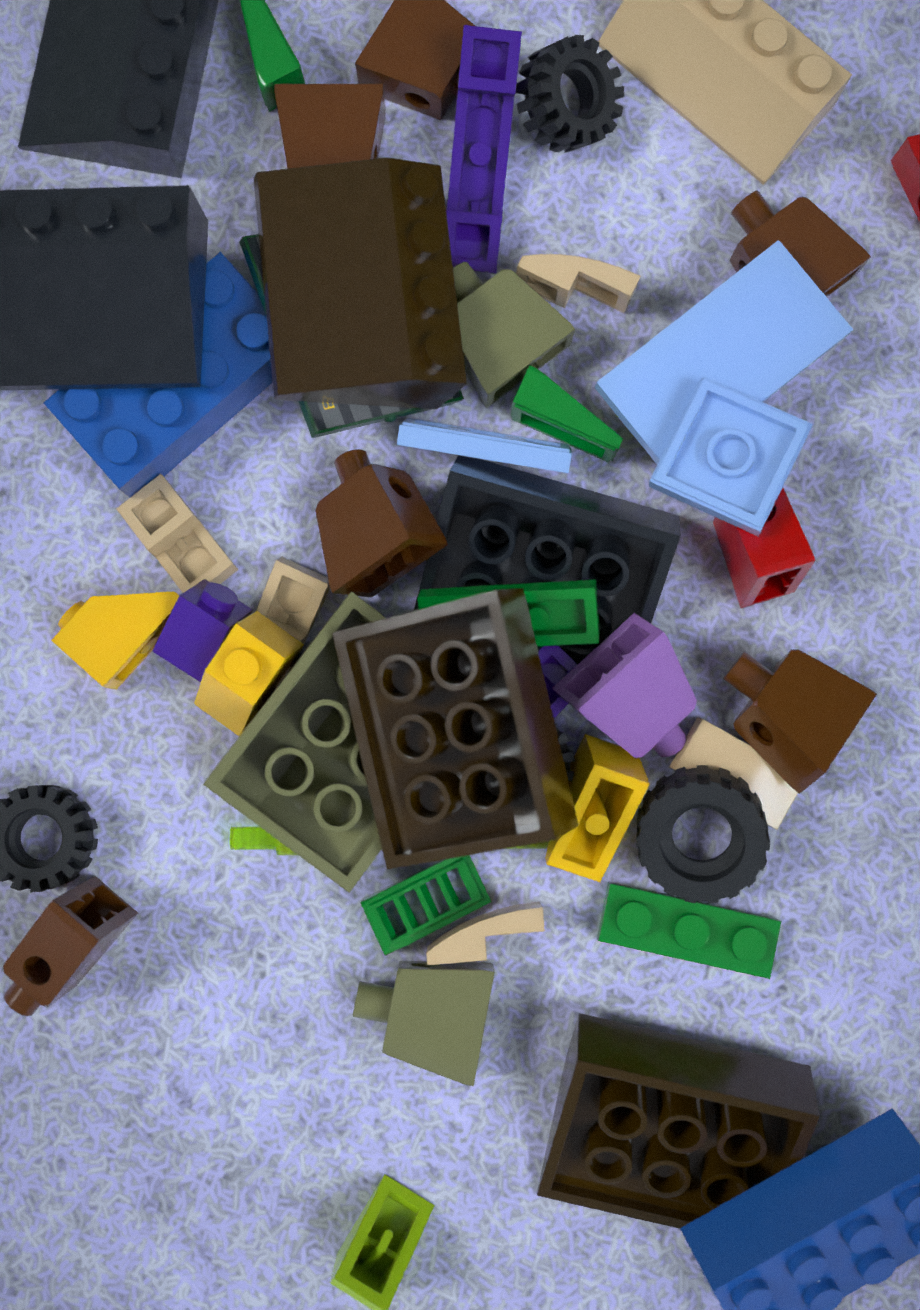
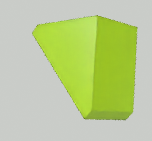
M384 1174L337 1252L330 1284L371 1310H388L435 1205Z

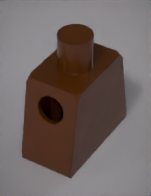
M394 0L355 62L358 84H383L385 100L442 120L453 100L458 95L464 25H475L445 0Z
M275 84V98L288 169L378 159L386 118L383 84Z
M756 190L740 201L731 211V215L747 234L738 243L730 258L736 273L779 240L823 294L828 297L854 278L871 258L862 246L806 197H798L776 214L760 192Z
M361 449L347 451L336 458L334 465L341 485L321 499L315 510L329 586L334 594L348 595L352 591L357 596L372 598L448 544L409 474L403 470L371 464L367 452Z
M791 649L771 671L744 651L723 678L750 699L733 722L736 732L799 794L827 772L877 695L868 687L799 649Z
M96 876L53 899L3 964L4 974L14 981L4 993V1000L13 1011L23 1016H32L40 1005L45 1007L51 1006L80 983L136 917L138 912Z

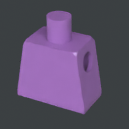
M635 613L552 688L557 695L634 758L643 757L652 748L661 757H670L678 753L686 743V734L678 724L695 709L697 702L666 634Z

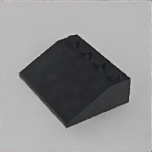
M50 0L20 134L19 149L182 178L219 0Z
M190 185L0 190V390L187 388L201 386L208 219Z
M458 455L449 471L436 521L448 545L426 560L418 595L421 589L596 580L600 630L599 643L558 645L578 665L632 614L635 613L649 623L652 622L681 537L680 518L675 514L479 458ZM416 599L414 611L419 610L418 599ZM537 646L538 651H539L543 646Z

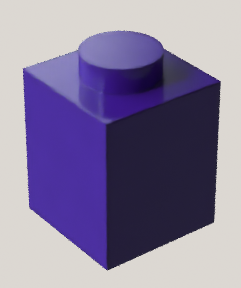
M204 579L179 595L152 652L201 682L205 669L234 625L251 615L253 609L239 601L237 595L228 587L219 583H211Z

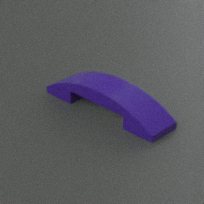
M464 25L446 209L453 268L460 263L468 262L474 271L497 273L522 31Z

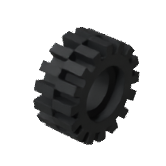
M574 35L570 38L567 36L531 54L528 57L530 61L523 64L519 71V74L526 79L516 84V93L525 95V100L516 104L518 114L528 112L530 119L523 123V126L527 133L538 129L539 133L534 141L540 146L550 143L549 151L560 152L564 150L566 153L599 142L606 138V134L613 132L617 124L613 119L622 116L624 107L616 104L615 100L625 97L624 86L615 87L614 79L622 76L618 66L609 69L607 63L613 56L607 49L596 53L600 42L593 38L584 41V35ZM562 73L572 80L578 91L580 107L577 117L568 110L563 101L560 88Z
M35 785L28 786L27 788H17L8 793L9 798L0 799L1 882L10 880L12 881L10 888L19 891L30 889V892H42L63 886L80 876L79 872L89 866L93 858L89 857L91 851L97 849L98 839H93V830L98 829L96 819H90L88 812L91 808L86 802H80L76 798L78 794L71 790L61 789L60 786ZM39 814L54 819L62 833V842L59 850L48 860H38L26 853L21 843V832L24 825L29 819Z

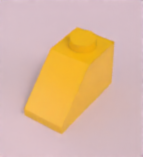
M172 591L91 596L85 603L79 601L64 613L58 623L61 630L51 641L102 687L117 690L154 649L179 594Z
M258 611L254 612L234 625L205 669L194 704L239 736L269 698L304 644Z
M585 734L574 755L575 761H572L570 765V770L574 771L572 782L569 781V786L579 826L558 839L548 842L545 861L547 865L601 882L650 783L640 758H634L621 746Z

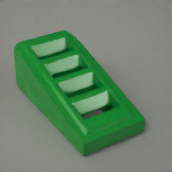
M240 0L258 85L264 104L270 112L277 108L275 84H305L300 63L266 1Z
M529 365L512 403L510 415L512 420L560 442L569 444V446L605 462H613L623 438L538 368Z
M468 855L445 859L364 897L361 900V906L386 956L492 901L471 856ZM457 868L471 897L461 903L447 875V872ZM435 878L449 906V909L439 913L426 885L427 882ZM413 889L428 918L420 923L417 922L405 897V893ZM393 900L406 928L397 934L383 904Z

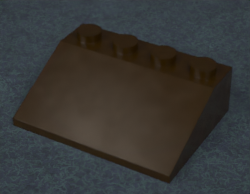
M387 157L257 172L253 180L274 400L438 409L463 388L467 381L441 165Z
M523 588L494 590L332 632L387 870L553 841L579 826Z
M579 1013L565 1059L537 1196L680 1229L804 1158L820 1118L811 1067L805 1064Z

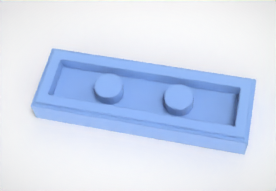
M407 418L399 425L397 445L569 473L572 457L569 444L414 418Z

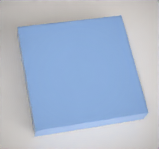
M702 376L649 480V487L759 536L813 424Z

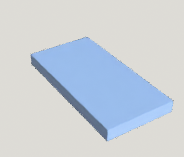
M778 240L597 381L595 389L654 462L658 464L702 376L764 402L846 338L853 331V328Z

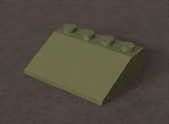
M352 591L342 601L203 783L205 787L349 893L380 853L382 846L332 632L386 619Z

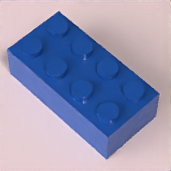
M220 251L206 263L200 387L59 389L43 402L44 405L118 489L129 498L160 474L163 476L167 475L273 383L267 317L259 294Z
M893 1108L680 1228L722 1309L834 1310L845 1296L866 1284L874 1285L885 1281L894 1273L896 1267L920 1254V1144Z

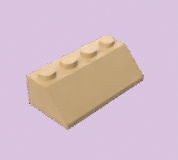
M623 0L598 41L600 42L599 47L601 49H607L614 60L763 185L835 106L852 76L850 72L763 0Z

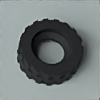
M697 765V768L686 769V767L676 769L675 773L668 777L664 775L656 781V786L652 791H647L643 798L642 809L639 808L637 816L636 847L639 849L638 858L641 866L646 867L649 879L654 884L658 883L662 886L664 892L672 897L677 895L684 898L686 902L707 901V904L718 903L719 899L726 897L731 899L740 895V890L746 886L750 887L757 880L756 875L760 870L763 871L767 863L766 850L770 851V838L761 800L756 792H751L749 784L741 777L737 779L730 775V771L719 767V770L708 768V765ZM694 808H709L719 812L726 818L732 830L730 844L722 854L709 860H696L687 857L678 850L673 841L672 830L676 820L686 811Z

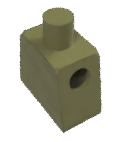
M463 262L454 267L453 272L465 371L482 403L488 408L522 382L529 365L540 369L568 348L572 343L575 328L511 269H503L483 283L468 262Z
M400 961L394 987L359 982L353 1017L387 1023L382 1048L384 1054L461 1084L474 1087L495 974L494 966L486 962L427 965V961Z

